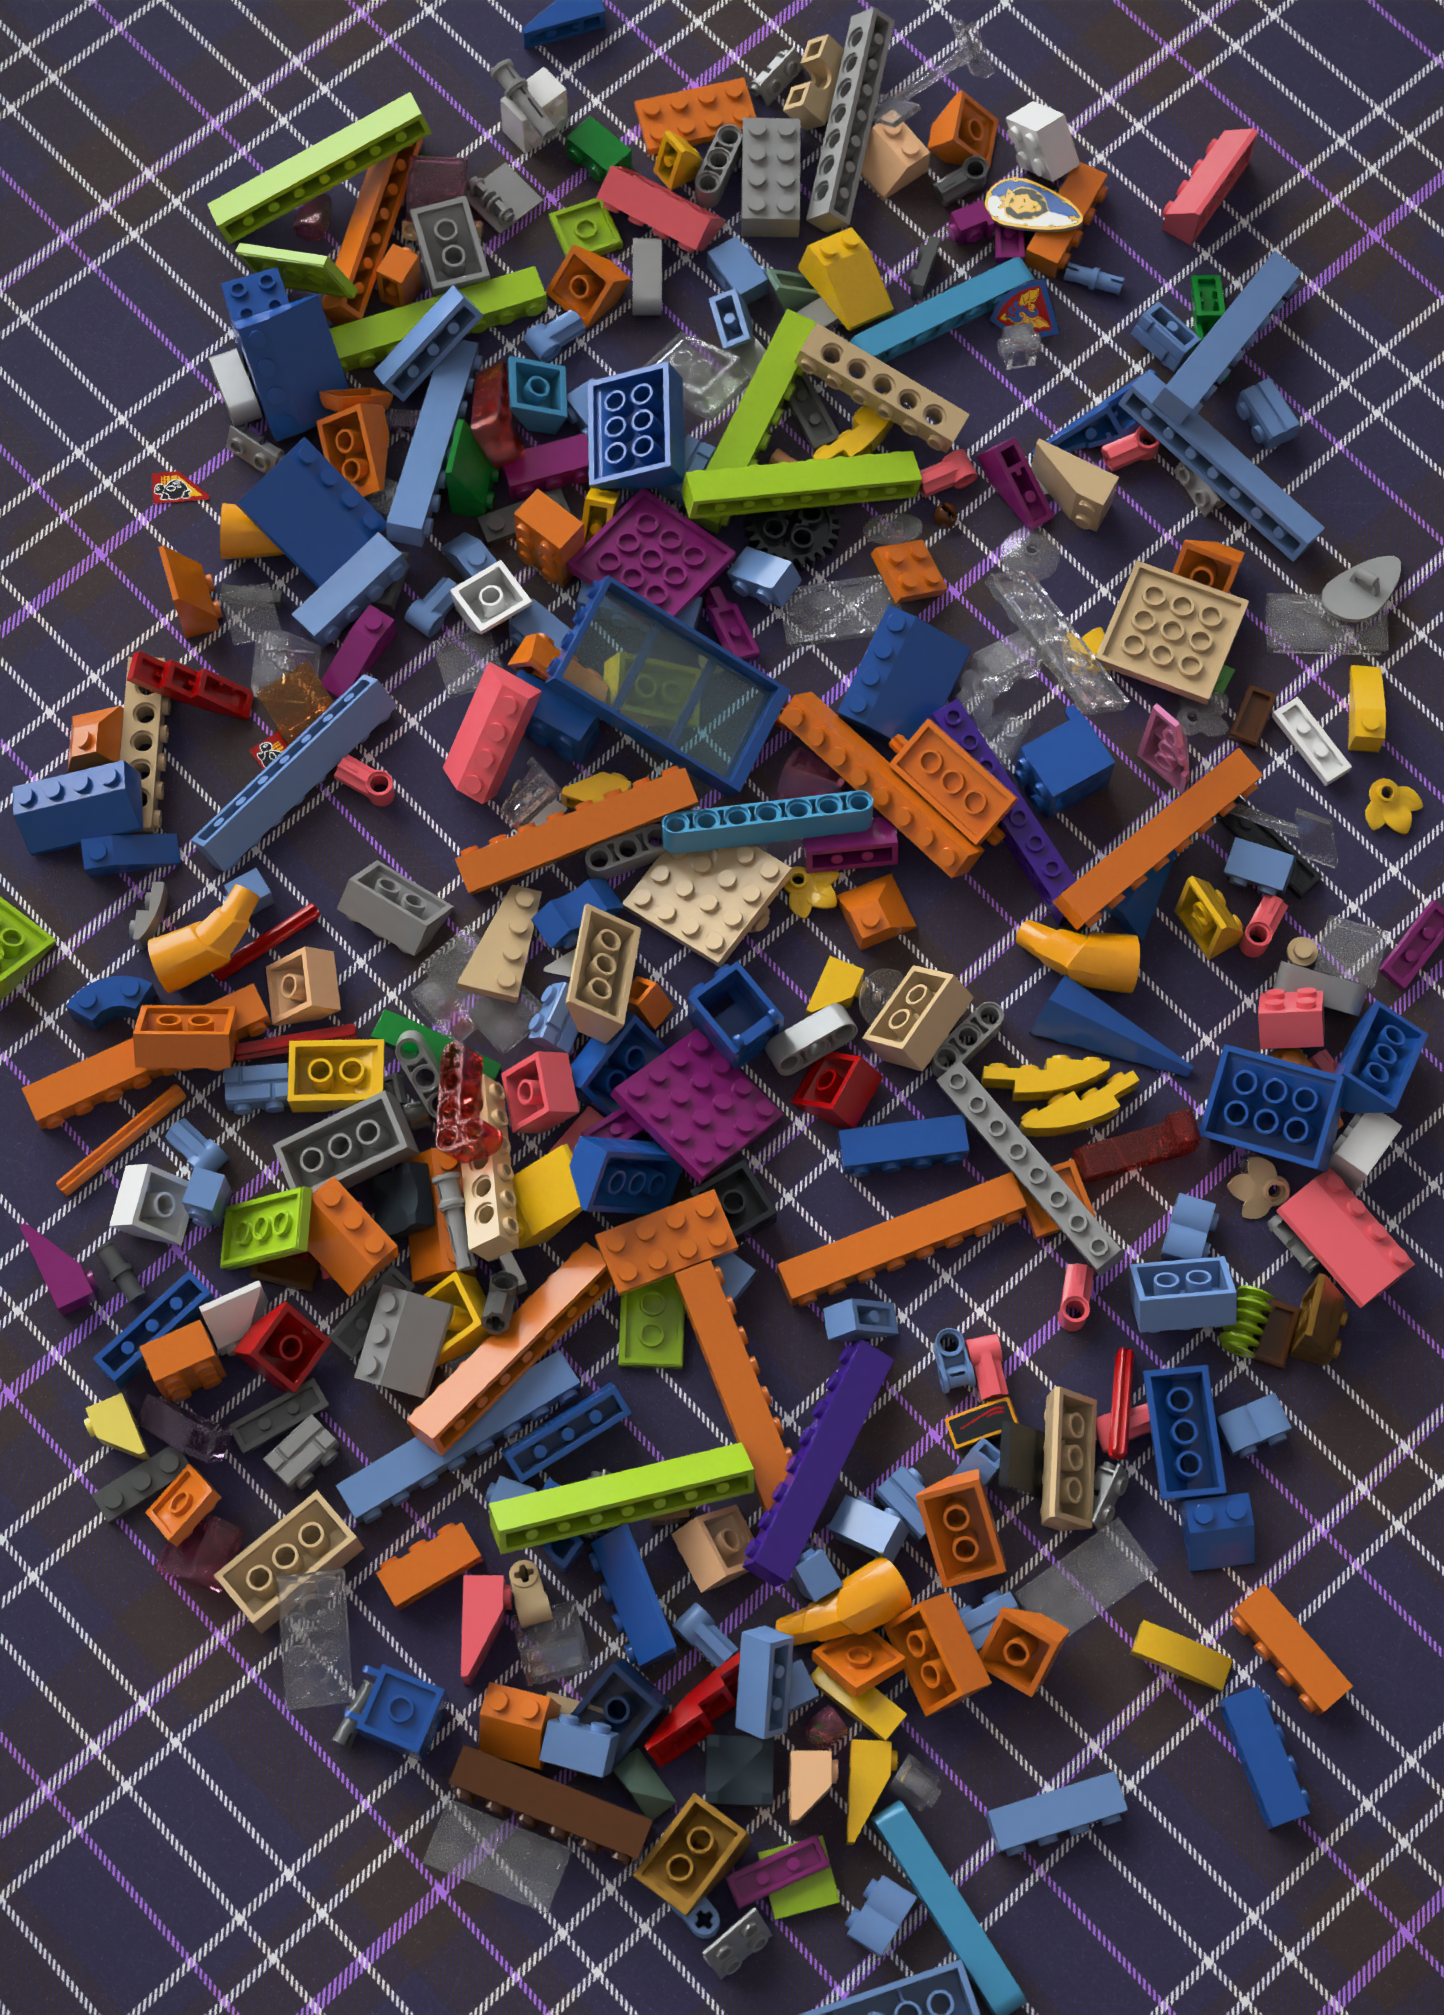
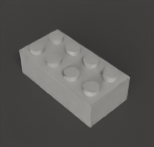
M743 118L741 237L799 238L800 119Z
M386 1090L273 1145L289 1188L309 1187L312 1188V1194L333 1176L345 1189H348L420 1154L398 1098Z

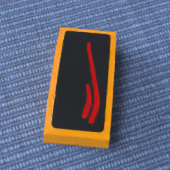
M1010 1397L1001 1398L944 1419L956 1450L978 1443L982 1438L993 1439L1000 1436L1002 1422L1012 1421L1019 1424Z

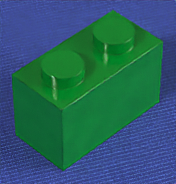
M589 116L566 137L569 158L574 163H580L585 167L590 176L596 181L604 182L610 166L626 168L632 166V150L592 116Z

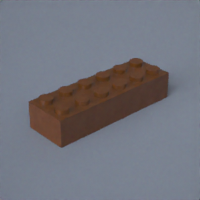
M467 1745L463 1746L448 1782L454 1791L455 1798L472 1805H474L475 1800L485 1803L484 1807H486V1810L491 1813L505 1817L506 1812L517 1816V1823L536 1830L537 1825L548 1828L549 1836L563 1842H567L569 1837L580 1841L579 1848L596 1855L599 1854L600 1850L610 1853L611 1861L628 1868L631 1862L639 1864L653 1828V1820Z

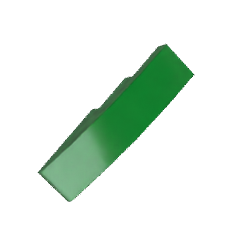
M1191 275L1193 331L1202 340L1226 312L1220 275ZM1229 374L1223 380V382H1228Z
M386 1009L383 1010L370 1036L372 1039H384L385 1046L395 1051L400 1035L405 1031L415 1030L425 1038L446 1076L453 1080L459 1079L464 1083L482 1074L495 1080L501 1068V1064L481 1053ZM405 1042L402 1045L407 1053L413 1054L419 1051L418 1046L413 1042Z

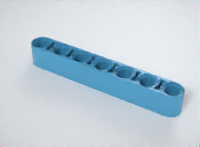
M1021 257L1013 258L857 334L850 343L886 363L994 310L1001 299L1012 289L1036 279Z
M849 791L674 812L666 815L662 820L663 847L670 853L680 854L862 832L869 829L873 823V798L865 791Z
M898 1800L871 1817L872 1823L955 1956L958 1960L962 1959L967 1975L993 2015H1009L1026 2004L1027 2000L903 1803Z

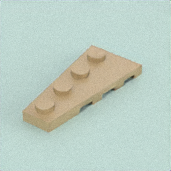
M511 885L460 976L455 989L517 1003L534 929V923L531 918L538 912L542 891Z

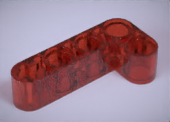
M501 361L476 373L471 429L477 443L496 469L525 457L524 446L511 426L512 412L509 405L508 364L505 361Z
M455 1040L445 1046L441 1055L436 1147L456 1161L468 1163L496 1153L503 1143V1133L480 1118L482 1056L462 1042Z
M1183 1109L1168 1115L1161 1124L1082 1146L1074 1150L1072 1155L1081 1180L1085 1184L1190 1154L1198 1149L1203 1139L1192 1109Z

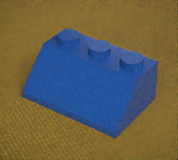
M626 1012L624 1026L607 1044L591 1038L571 1064L578 1101L587 1107L591 1106L604 1118L622 1108L610 1096L613 1089L668 1050V1048L635 1014Z

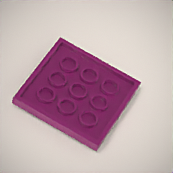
M642 488L567 562V570L589 586L595 580L599 582L609 575L678 618L735 560L736 552L648 490ZM604 595V597L650 629L652 626L650 623Z
M697 1028L615 1087L610 1095L698 1183L702 1182L780 1122L784 1116V1113L738 1068L733 1069L729 1061L721 1055L716 1047Z

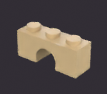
M829 34L808 41L800 64L809 72L811 81L791 87L783 109L789 117L800 119V126L805 131L825 125L830 115L844 48Z

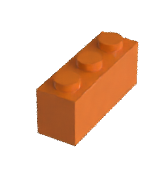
M454 1522L445 1525L437 1531L438 1536L429 1542L425 1539L420 1540L409 1547L410 1553L400 1559L397 1556L391 1557L380 1565L381 1570L376 1572L397 1612L483 1562L480 1552L462 1522L458 1525H455Z

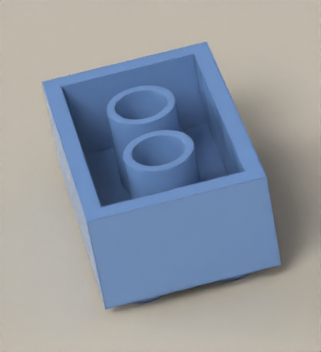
M1225 1256L1129 1264V1296L1140 1333H1157L1177 1329L1190 1330L1200 1327H1223L1236 1324L1237 1292Z

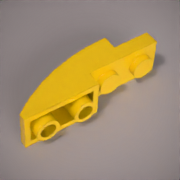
M864 405L853 416L852 430L844 431L837 438V441L829 446L823 445L818 448L813 455V459L821 460L839 456L853 457L871 454L884 440L894 422L881 418L875 410Z
M1054 1055L1052 1058H1047L1044 1070H1040L1035 1065L1008 1068V1065L1003 1063H992L989 1066H984L981 1075V1085L984 1088L1012 1089V1101L1047 1100L1062 1092L1064 1095L1072 1091L1078 1092L1104 1079L1109 1071L1110 1062L1102 1061L1099 1057H1085L1083 1060H1073L1067 1055Z
M1133 1070L1125 1075L1123 1072H1119L1108 1079V1085L1100 1090L1094 1087L1085 1092L1080 1097L1081 1101L1074 1091L1067 1095H1064L1063 1092L1059 1093L1047 1102V1107L1040 1111L1034 1108L1021 1117L1022 1121L1019 1130L1025 1136L1047 1137L1070 1134L1098 1125L1117 1115L1120 1109V1104L1117 1100L1136 1090L1140 1079Z

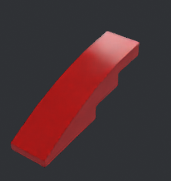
M140 650L133 653L127 681L157 694L204 710L242 720L249 719L255 694L254 691L205 668L196 671L173 659L163 662Z
M740 1651L715 1669L689 1692L664 1719L644 1745L659 1768H662L699 1743L707 1735L715 1732L716 1730L711 1722L737 1705L733 1695L738 1692Z

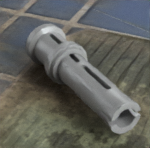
M511 59L499 62L490 72L492 79L498 80L505 90L504 95L508 99L515 101L543 141L552 138L558 129L529 92L526 79L518 75L513 68L514 63Z
M450 1172L433 1177L432 1183L437 1186L440 1199L438 1209L445 1215L457 1272L468 1271L476 1268L477 1263L473 1252L468 1247L467 1225L464 1214L465 1198H462L458 1180L461 1178L460 1173Z

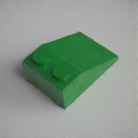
M461 419L457 421L445 472L450 511L453 514L477 518L487 514L488 509H493L496 493L492 489L494 482L499 483L502 466L497 465L495 451Z

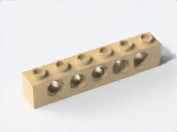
M818 323L814 326L794 361L804 372L818 376L829 387L843 391L854 402L870 407L881 418L895 422L906 433L920 437L931 448L938 451L948 452L970 415ZM824 357L832 358L835 363H828ZM849 372L857 373L861 379L853 378ZM875 387L882 388L886 394H880L876 391ZM900 402L909 404L911 409H905ZM926 417L934 419L937 425L930 424Z
M128 657L127 677H128V673H129V669H130L132 657ZM157 658L163 662H166L165 658ZM126 677L120 761H126L139 773L148 772L150 774L147 778L141 780L142 800L147 801V804L142 807L143 830L124 835L156 834V828H161L162 811L158 810V800H163L164 782L160 781L161 771H166V753H162L163 743H168L169 729L168 725L164 724L165 715H170L171 700L155 692L150 695H144L143 692L146 689L127 681ZM146 716L154 717L153 720L148 723L140 722L141 719ZM143 744L152 745L147 751L138 750Z
M482 1074L455 1088L454 1094L468 1247L471 1252L490 1262L519 1248V1225L516 1218L515 1206L517 1201L513 1188L514 1173L511 1167V1145L508 1139V1117L504 1100L506 1094L500 1083Z

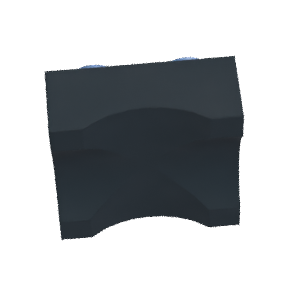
M408 1161L401 1164L394 1171L367 1179L368 1190L375 1204V1222L393 1242L435 1225L428 1164Z
M707 1735L706 1802L712 1806L772 1807L774 1737L761 1739L759 1737Z

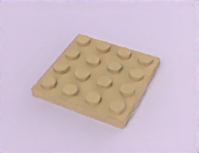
M1136 560L1095 656L1094 664L1208 705L1249 601Z
M755 845L680 854L666 851L657 858L622 904L624 909L721 968L794 872L792 867Z

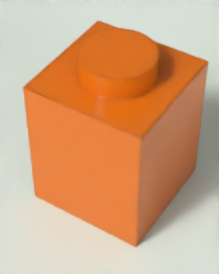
M637 976L631 984L627 1011L635 1014L647 1027L655 1030L665 1020L674 1006L657 982Z

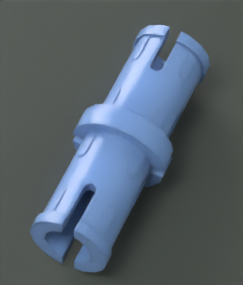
M1068 262L1063 280L1088 286V290L1094 291L1095 288L1119 296L1124 277L1101 272L1100 268L1097 267L1091 269Z

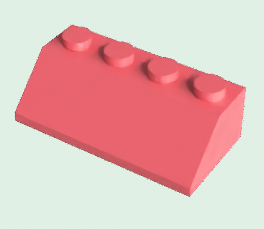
M1255 129L1225 130L1218 140L1214 138L1206 150L1207 156L1205 159H1199L1194 165L1191 179L1182 182L1176 193L1178 196L1174 202L1169 201L1161 215L1164 217L1162 230L1192 246L1250 163L1259 131Z
M610 166L596 197L604 201V208L617 214L619 211L628 214L627 220L638 226L643 227L644 223L654 228L653 234L665 240L671 237L679 241L677 246L689 253H693L694 250L704 251L726 222V219L626 167Z
M491 662L485 668L443 766V770L456 790L481 804L497 795L542 694V691Z
M1332 1168L1315 1177L1276 1210L1359 1308H1362L1394 1285L1415 1265L1406 1251L1396 1243L1385 1227L1375 1219L1364 1203L1355 1196L1343 1179Z

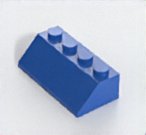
M122 760L14 786L13 815L29 854L35 856L81 845V839L124 835L143 830L141 773Z
M1376 1000L1356 1023L1333 1073L1346 1077L1341 1108L1348 1113H1393L1399 1104L1428 1034Z
M585 1136L579 1137L569 1165L583 1210L650 1214L669 1207L683 1169L658 1142Z
M1208 1365L1143 1371L1161 1500L1183 1503L1188 1500L1224 1496L1227 1492Z
M625 1523L592 1542L593 1552L589 1553L588 1557L594 1572L601 1571L605 1583L600 1584V1588L606 1603L613 1601L617 1613L612 1615L618 1634L625 1632L629 1642L628 1645L624 1646L628 1660L631 1665L637 1663L639 1670H643L675 1657L677 1646L629 1525Z

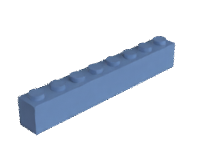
M1274 251L1152 404L1179 425L1187 416L1193 419L1204 406L1199 401L1203 399L1207 402L1217 389L1213 383L1216 381L1221 384L1231 372L1227 366L1230 364L1234 367L1245 354L1241 348L1244 347L1248 350L1258 338V335L1255 333L1256 329L1261 333L1272 320L1268 314L1271 313L1275 316L1285 303L1281 298L1284 296L1288 299L1299 286L1295 283V280L1302 272L1278 252Z
M461 340L433 370L387 518V540L422 547L425 536H431L434 519L431 517L432 513H437L440 507L441 495H438L440 488L445 489L447 484L445 472L457 421L467 417L469 409L467 398L468 396H473L476 386L474 375L475 373H480L482 368L483 356L478 355V343Z
M1150 370L1130 386L1118 404L1294 562L1312 545L1325 527L1198 413L1193 419L1187 416L1179 425L1152 404L1166 384Z
M363 674L191 839L192 843L213 867L223 872L235 867L239 863L240 857L247 850L258 845L262 840V836L271 827L281 823L284 815L292 807L299 805L314 786L321 784L326 779L327 774L358 744L365 742L369 738L370 732L376 726L389 719L391 712L397 707V704L379 680Z
M559 1350L532 1366L443 1456H440L415 1437L336 1485L338 1492L356 1522L359 1524L364 1521L368 1524L379 1518L383 1514L381 1510L393 1504L396 1507L407 1501L411 1497L409 1493L419 1487L426 1489L439 1480L438 1475L448 1469L450 1472H454L467 1463L466 1458L476 1452L478 1455L488 1452L495 1446L494 1441L504 1435L506 1438L516 1435L523 1429L522 1424L531 1419L536 1422L544 1418L551 1412L550 1407L559 1402L564 1405L578 1396L577 1391L581 1389L580 1381Z

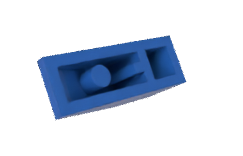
M556 0L522 29L524 49H530L605 28V9L602 1Z
M177 833L108 835L81 839L84 870L89 878L181 865Z

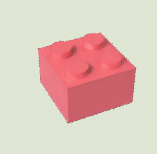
M1305 987L1298 989L1297 992L1270 989L1266 993H1260L1258 1008L1260 1049L1324 1047L1325 1016L1323 991H1316L1315 988Z
M537 1051L501 1073L512 1133L543 1134L579 1113L578 1098L575 1092L568 1053Z

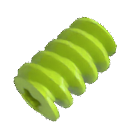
M1242 1285L1236 1291L1238 1296L1236 1302V1324L1223 1326L1224 1332L1219 1334L1218 1339L1221 1346L1228 1352L1253 1359L1255 1354L1248 1347L1259 1346L1260 1343L1253 1338V1335L1262 1336L1264 1334L1263 1329L1258 1327L1257 1324L1268 1323V1318L1263 1316L1262 1312L1271 1313L1273 1311L1272 1306L1267 1304L1266 1301L1275 1300V1297L1259 1288Z

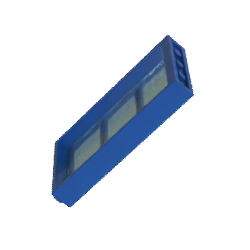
M609 575L599 582L595 580L587 591L586 596L589 600L586 606H581L573 618V622L576 625L572 633L570 631L567 632L559 647L563 650L559 658L555 657L546 670L549 677L545 685L676 766L678 765L679 768L685 767L687 773L726 797L730 798L739 793L791 690Z

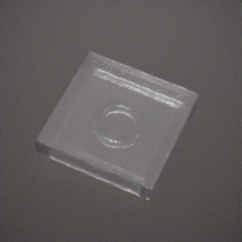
M470 630L431 642L449 699L475 692L489 662L503 669L490 630L482 635Z
M1329 914L1314 971L1368 986V990L1373 991L1389 932Z

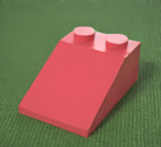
M464 1575L461 1678L464 1685H471L506 1620V1610H512L513 1592L511 1585H506L504 1575Z

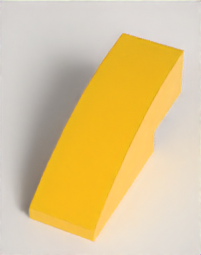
M1145 1620L1140 1623L1130 1655L1158 1665L1162 1670L1221 1692L1224 1689L1233 1661L1209 1647Z
M819 1666L810 1675L813 1684L856 1722L863 1724L881 1741H886L907 1716L903 1710L875 1687L855 1698Z

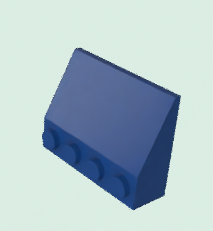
M318 294L233 322L267 425L276 442L303 433L317 426L316 421L337 413L336 411L324 408L320 400L319 391L349 389Z
M668 361L588 382L589 486L591 488H662L683 483L685 476L683 378Z
M305 437L236 503L250 520L318 589L378 532L381 533L386 528L387 522Z
M888 605L837 712L838 716L849 726L887 743H890L897 734L903 735L909 741L927 718H931L933 712L946 705L971 652V648L920 618Z
M1224 1044L1198 1135L1327 1172L1333 1152V1145L1336 1141L1346 1077Z

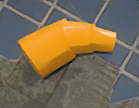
M222 503L220 524L221 560L284 555L236 504Z
M235 884L222 907H218L202 922L199 921L149 939L148 951L151 963L164 990L172 994L228 964L231 960V953L250 925L249 919L260 897L251 890Z
M1033 920L1025 921L1017 932L1016 943L1040 959L1045 966L1064 976L1067 975L1079 985L1130 994L1134 991L1140 964V944L1137 935L1090 932L1085 935L1064 929L1055 930Z
M879 1556L841 1580L843 1585L815 1602H810L805 1608L778 1618L776 1630L793 1636V1646L813 1641L822 1642L854 1633L862 1635L890 1622L912 1608L910 1592L897 1568L887 1558Z

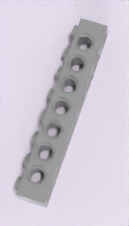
M875 7L851 17L806 221L826 233L850 225L895 20Z
M958 1061L936 1080L941 1090L957 1109L964 1114L968 1122L1100 1277L1125 1257L1118 1244L961 1061Z

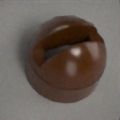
M946 502L938 505L934 511L935 524L943 529H949L956 524L958 512L955 506ZM944 510H946L952 516V518H949L948 514Z

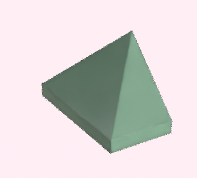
M768 268L766 274L784 312L789 309L797 313L821 297L803 274Z
M639 1748L629 1753L613 1770L646 1818L654 1820L677 1803Z

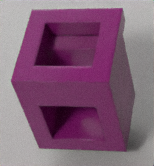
M982 200L951 212L949 225H947L950 239L953 242L956 241L958 246L967 242L974 243L982 236H985L987 240L991 239L994 229V221Z

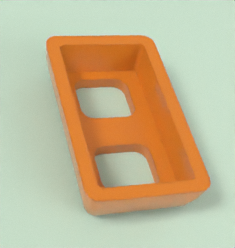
M372 387L319 391L320 400L324 408L336 412L359 403L381 404L384 410H386L391 405L394 395L391 392Z

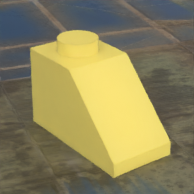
M123 1393L85 1408L89 1418L84 1419V1423L91 1438L96 1436L103 1445L142 1460L150 1458L129 1403Z

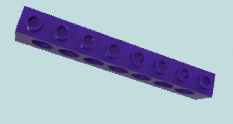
M956 699L932 713L930 719L1019 798L1018 802L997 826L1005 833L1004 843L1058 926L1068 921L1053 901L1077 881L960 701Z

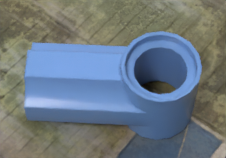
M571 309L546 325L539 323L531 327L524 335V341L541 362H548L559 354L564 345L585 333L586 327L579 314Z
M443 577L423 600L417 599L412 603L405 614V621L428 638L434 636L441 628L446 614L454 607L450 589L457 586V583L450 578Z
M185 1118L176 1121L165 1135L166 1140L187 1159V1163L192 1169L196 1166L216 1172L229 1160L227 1154L213 1140H207Z
M695 1602L672 1625V1628L691 1647L695 1646L714 1667L718 1668L733 1657L739 1649L715 1626L716 1623L713 1618Z

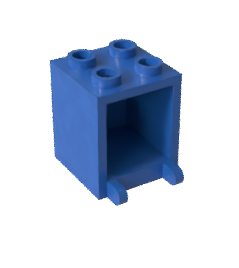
M278 267L220 283L229 321L245 368H248L233 322L289 304Z
M1068 706L1066 708L1065 716L1069 720L1068 722L1020 747L1014 777L1021 788L1025 787L1031 795L1030 800L1034 809L1038 813L1042 812L1046 819L1108 786L1115 766L1114 759L1083 713L1080 714L1075 706Z
M736 961L731 966L729 964L722 966L715 972V978L706 984L704 982L699 983L689 992L688 1018L716 1047L721 1055L729 1061L733 1069H740L763 1052L771 1038L783 1032L784 1016L742 965ZM729 995L734 1004L713 1018L707 1010Z
M383 1664L380 1670L365 1665L362 1672L377 1679L363 1712L360 1715L346 1709L343 1716L358 1722L356 1729L362 1738L424 1762L450 1700L445 1689Z

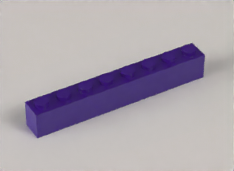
M863 1339L851 1346L847 1345L840 1354L838 1361L841 1362L838 1371L834 1372L826 1383L825 1388L828 1389L825 1398L821 1399L812 1412V1416L815 1418L811 1426H808L800 1436L799 1443L801 1447L798 1453L794 1454L786 1465L785 1471L788 1474L784 1482H780L772 1494L774 1503L771 1509L762 1515L758 1523V1527L761 1529L757 1538H753L745 1549L744 1555L747 1558L742 1567L774 1587L788 1582L894 1361L893 1358Z

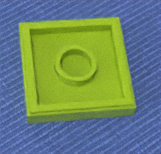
M594 198L549 213V221L565 257L573 245H577L599 256L623 248L622 239L608 209L603 207L604 201Z
M823 1835L818 1836L828 1858ZM798 1842L758 1852L759 1861ZM831 1866L768 1895L774 1920L840 1903Z

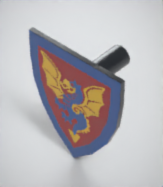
M1045 278L1032 280L1012 289L996 305L989 319L1001 329L1017 336L1037 338L1061 333Z

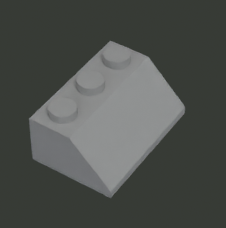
M376 860L348 880L337 910L346 914L347 918L351 921L359 922L369 928L376 936L385 938L397 945L398 949L402 952L415 956L429 945L452 912L454 906Z
M382 1284L354 1378L427 1399L455 1305Z

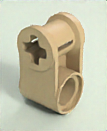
M520 1560L514 1563L509 1571V1578L520 1627L525 1628L553 1620L547 1593L543 1589L537 1566L528 1560ZM527 1578H528V1582H523V1581H522L523 1579H527Z

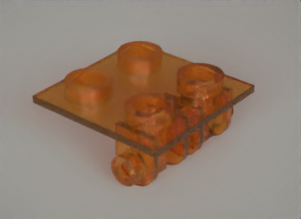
M308 661L303 662L256 693L277 725L275 727L277 732L286 739L289 745L334 703Z

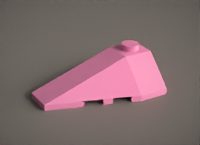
M1156 703L1152 707L1137 756L1179 793L1183 794L1190 781L1188 739L1181 724Z

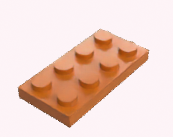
M745 78L634 101L635 112L648 156L658 154L664 132L668 130L686 139L691 146L713 142L717 131L723 125H735L742 132L743 118H756Z
M929 718L888 764L977 846H980L1019 800Z
M715 1189L595 1235V1240L618 1296L670 1277L679 1271L727 1255L737 1251L739 1248Z

